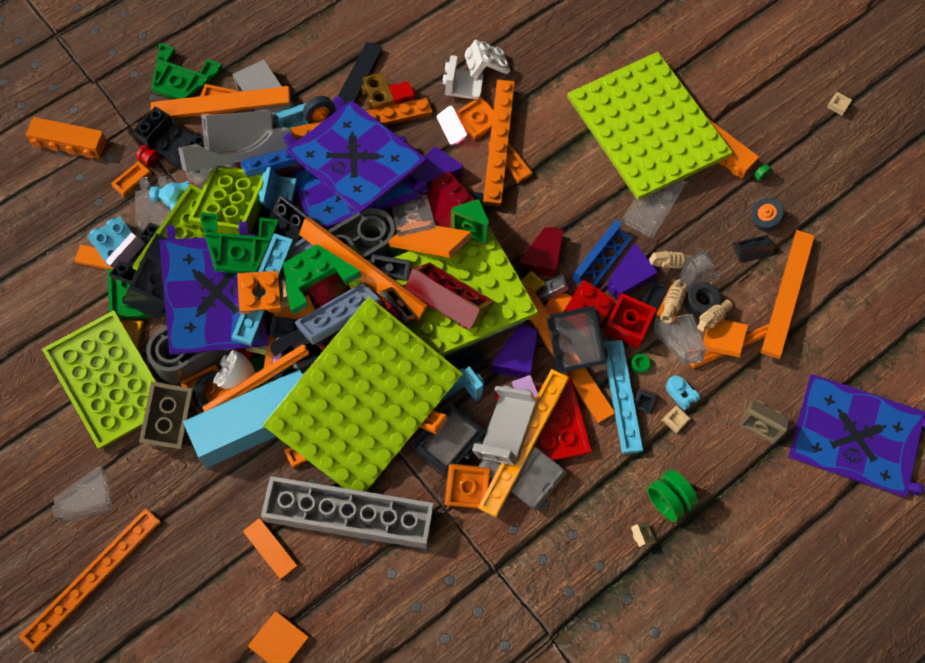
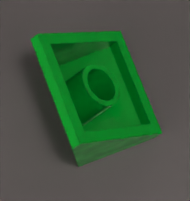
M479 199L453 207L451 210V228L470 231L472 234L471 239L486 245L488 242L489 221Z

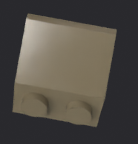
M753 399L747 406L738 425L774 444L786 432L789 418L785 417L782 412L767 407L764 402Z

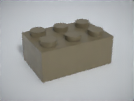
M151 382L139 442L181 449L185 432L183 421H186L188 417L193 389Z

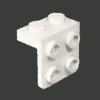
M475 39L470 48L465 52L466 62L470 75L473 78L477 79L486 66L505 74L510 72L504 51L499 47L495 48L484 41L481 42Z
M450 55V61L446 62L445 73L447 75H443L442 85H446L445 95L479 99L483 73L476 79L471 77L470 71L456 69L457 56Z

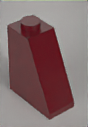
M544 227L520 259L518 271L526 273L532 271L538 275L555 277L563 230L556 227Z

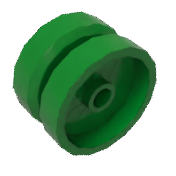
M673 469L667 470L660 476V480L653 481L646 488L647 494L656 509L666 519L674 523L685 515L684 511L689 512L698 505V497L692 486L681 474Z

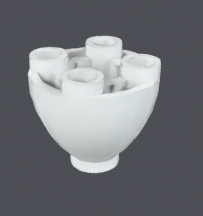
M232 350L229 356H223L220 362L222 366L221 371L216 374L213 383L217 384L218 387L230 390L256 373L250 361L242 353Z

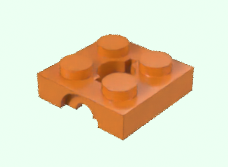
M278 271L237 274L240 315L252 314L256 310L281 312ZM259 282L260 288L266 292L261 297V300H258V297L253 295L254 291L258 290L257 283Z

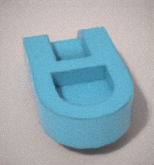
M672 376L668 379L666 390L683 410L688 409L692 402L696 403L700 400L698 392L693 390L682 377ZM685 393L687 397L684 398L681 395Z

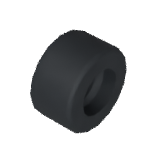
M708 282L696 283L687 293L684 300L685 308L693 317L699 319L709 308L714 305H720L721 294L713 284ZM703 296L707 298L709 305L700 304L696 297Z

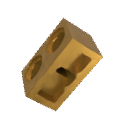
M383 72L363 77L364 85H361L363 95H367L368 99L366 101L369 110L394 105V99Z

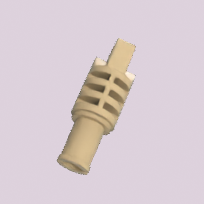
M654 252L649 259L651 265L663 268L681 269L685 266L697 267L696 265L699 264L698 256L684 255L682 252Z
M681 279L674 282L664 301V310L660 316V320H663L662 322L664 323L672 322L675 312L679 311L685 298L687 285Z
M723 300L720 305H714L699 317L700 322L697 328L704 332L708 328L715 327L726 317V313L732 310V302L730 300Z

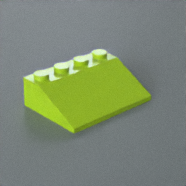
M218 166V169L211 170L188 221L203 228L200 212L218 214L217 233L239 235V222L245 221L247 223V234L250 235L263 206L259 200V191L263 188V173L247 177L244 171L239 168Z

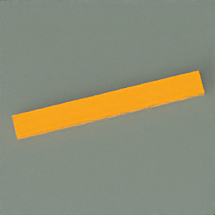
M551 369L536 397L537 404L516 465L512 466L501 463L478 506L479 510L497 518L569 381L568 376Z

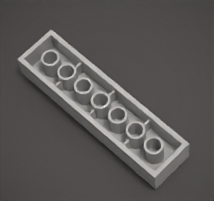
M270 476L261 518L266 523L426 549L433 513V503Z

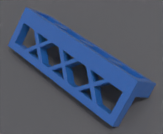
M618 220L614 221L577 268L572 279L574 282L580 285L584 276L593 275L594 281L591 285L595 287L632 239L631 236L620 230L621 222ZM618 235L625 239V242L623 244H615L614 238ZM613 249L614 256L605 257L604 251ZM603 262L604 269L595 271L594 264Z

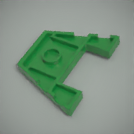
M160 43L151 89L152 92L171 99L191 98L216 76L223 67L222 64L207 59L198 73L169 63L176 52L175 48Z
M200 212V220L215 272L237 274L257 272L277 227L278 219L260 218L259 236L217 233L218 214Z
M318 244L283 263L289 305L293 315L309 307L307 300L301 293L336 272L346 285L362 276L359 269Z

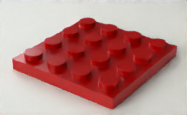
M571 378L534 446L554 462L588 455L592 452ZM543 384L535 386L537 393H539ZM497 393L495 394L496 402H498L500 397Z

